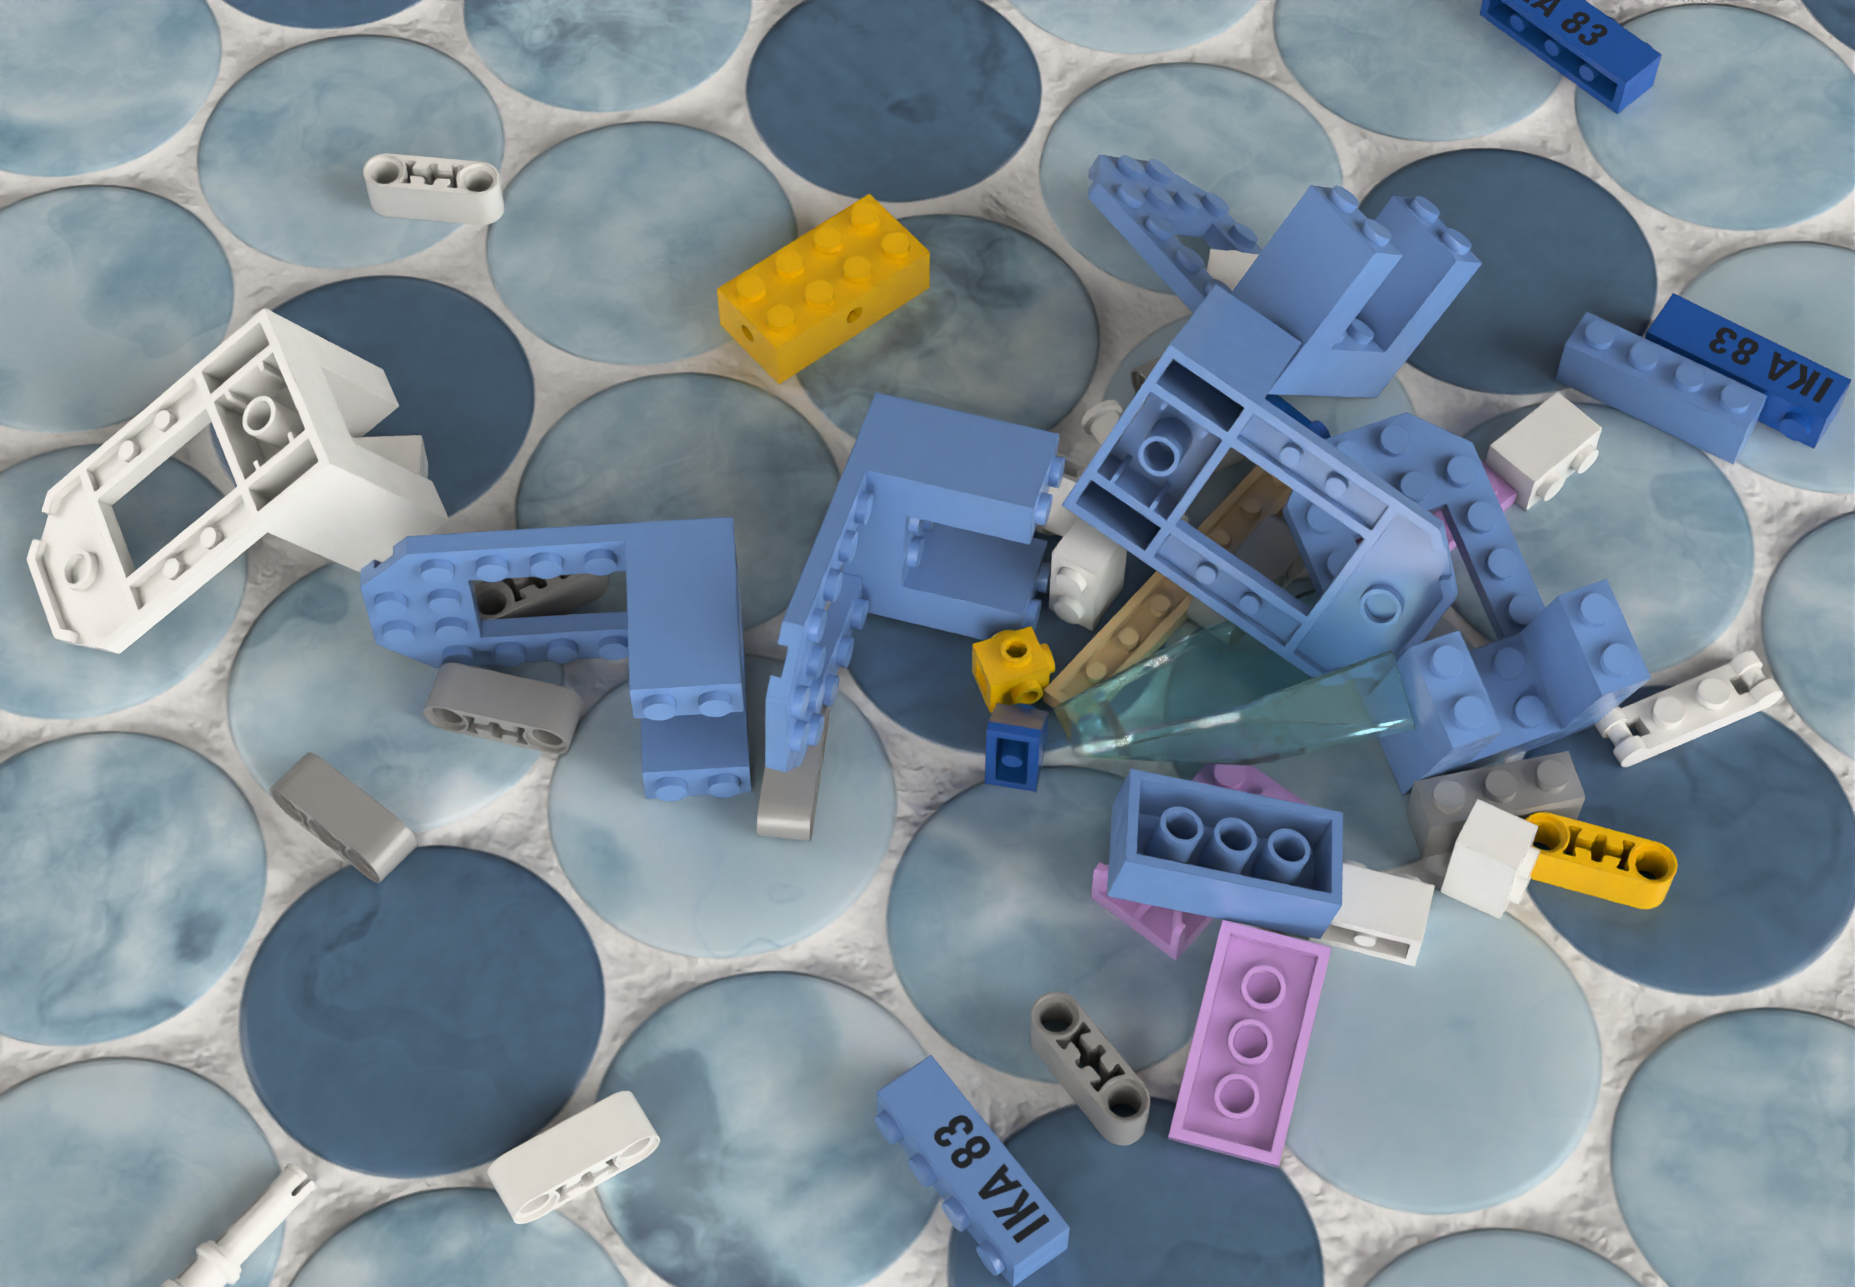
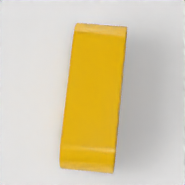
M1548 812L1534 813L1525 819L1539 826L1533 842L1543 843L1551 849L1540 851L1536 864L1530 874L1532 876L1531 879L1639 909L1655 908L1665 899L1678 867L1676 856L1666 845ZM1638 871L1649 872L1657 879L1645 878Z

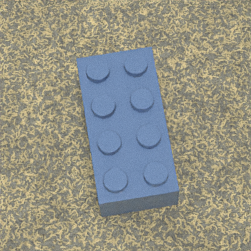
M1130 768L1112 804L1107 883L1108 897L1316 939L1322 938L1342 906L1343 812Z

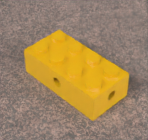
M868 194L717 288L720 325L778 384H781L929 289L930 251L872 195Z

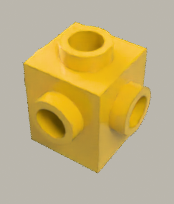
M1032 626L1016 631L1004 630L993 635L990 639L972 644V673L990 713L993 712L996 703L1031 705L1043 697L1044 689L1049 685L1050 674L1055 672V663L1047 643L1039 644Z

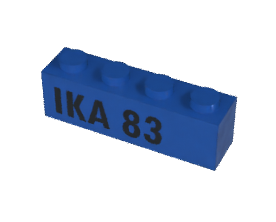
M1482 0L1479 15L1616 114L1620 113L1654 84L1662 54L1586 0Z
M1675 293L1671 295L1645 335V339L1767 395L1758 421L1783 433L1789 439L1799 441L1813 449L1839 411L1851 383V379Z

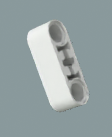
M383 153L370 158L363 168L370 205L377 214L382 216L488 225L496 222L504 213L505 206L498 170L486 162Z
M621 1091L608 1096L506 1152L491 1164L487 1175L514 1222L524 1224L540 1218L642 1161L655 1151L660 1143V1138L633 1093Z

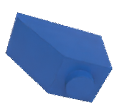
M996 703L986 730L985 784L1037 792L1047 741L1048 711L1037 710L1033 706L1021 703L1013 705Z

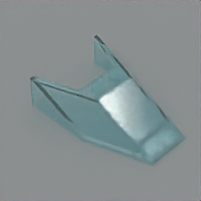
M1315 588L1294 596L1310 608L1319 599ZM1229 620L1190 634L1053 708L1055 716L1075 756L1085 758L1250 766L1260 763H1272L1287 757L1416 730L1396 659L1391 650L1312 678Z

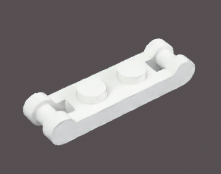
M1746 651L1726 665L1623 708L1616 707L1594 726L1603 738H1610L1615 746L1613 754L1620 765L1628 767L1764 710L1776 703L1781 698L1783 692L1773 679H1766L1761 671L1763 664L1755 652ZM1743 682L1749 691L1739 695L1734 685ZM1635 727L1641 737L1638 735L1633 736L1629 729Z

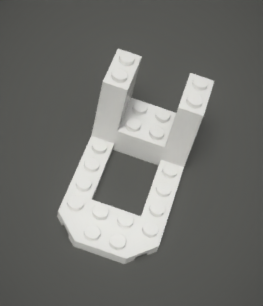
M266 308L259 311L47 492L41 511L48 514L47 522L41 540H32L26 560L53 637L69 644L120 654L267 532L361 573V569L374 559L383 563L393 555V546L405 537L431 535L439 529L449 518L433 482L354 444L352 437H363L399 407L384 370ZM212 422L237 487L136 570L112 505Z

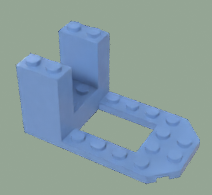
M1098 155L1088 172V178L1093 180L1088 188V198L1193 313L1217 284L1301 342L1268 394L1377 398L1482 264L1470 251L1472 247L1471 242L1457 230L1447 228L1438 218L1440 215L1438 208L1421 196H1416L1415 198L1392 196L1377 218L1372 220L1368 219L1357 208L1360 204L1358 199L1345 188L1337 185L1333 188L1310 185L1262 250L1257 244L1258 237L1248 227L1237 223L1229 215V206L1224 200L1213 193L1203 191L1173 173L1165 164L1156 159L1145 161L1133 159L1126 155L1121 157ZM1174 235L1201 237L1212 249L1237 250L1243 253L1259 255L1232 291L1223 282L1213 279L1203 268L1204 261L1200 255L1192 249L1183 246Z
M1216 284L1169 344L1062 506L1320 684L1344 683L1346 678L1372 676L1373 680L1381 679L1410 647L1423 642L1455 601L1458 594L1444 521L1264 399L1301 342ZM1230 447L1363 537V540L1312 608L1181 519Z
M875 392L782 621L778 644L788 646L782 676L770 675L766 694V768L788 772L802 765L809 745L815 747L818 745L824 726V715H820L823 705L832 707L835 702L839 687V676H836L839 667H848L854 648V638L851 635L854 629L862 630L867 613L981 640L990 639L993 635L1004 630L1016 631L1032 626V629L1035 630L1042 603L1041 600H1037L1039 592L1047 593L1049 590L1051 563L1046 562L1048 541L1033 538L1037 524L1046 526L1053 500V494H1048L1049 488H1059L1063 477L1066 458L1057 456L1060 434ZM827 601H830L828 610H824Z
M1408 412L1324 439L1430 513L1442 511L1498 640L1468 651L1461 632L1458 630L1410 647L1381 679L1373 680L1372 676L1353 677L1402 796L1411 793L1414 781L1482 768L1590 729L1651 679L1607 579L1558 595L1545 608L1473 442ZM1292 489L1282 513L1319 598L1357 548L1356 539L1362 538V536Z
M733 517L407 536L393 546V555L383 563L374 559L361 569L360 588L376 644L434 668H440L445 663H460L469 666L499 664L506 667H514L526 662L552 661L564 664L570 663L575 659L604 658L607 660H621L628 656L629 691L633 717L641 719L642 776L646 799L658 798L663 801H678L686 796L701 795L729 798L738 793L752 792L744 630ZM626 571L627 611L481 620L472 580L499 582L505 578L521 577L551 579L559 575L587 573L604 576L613 572Z

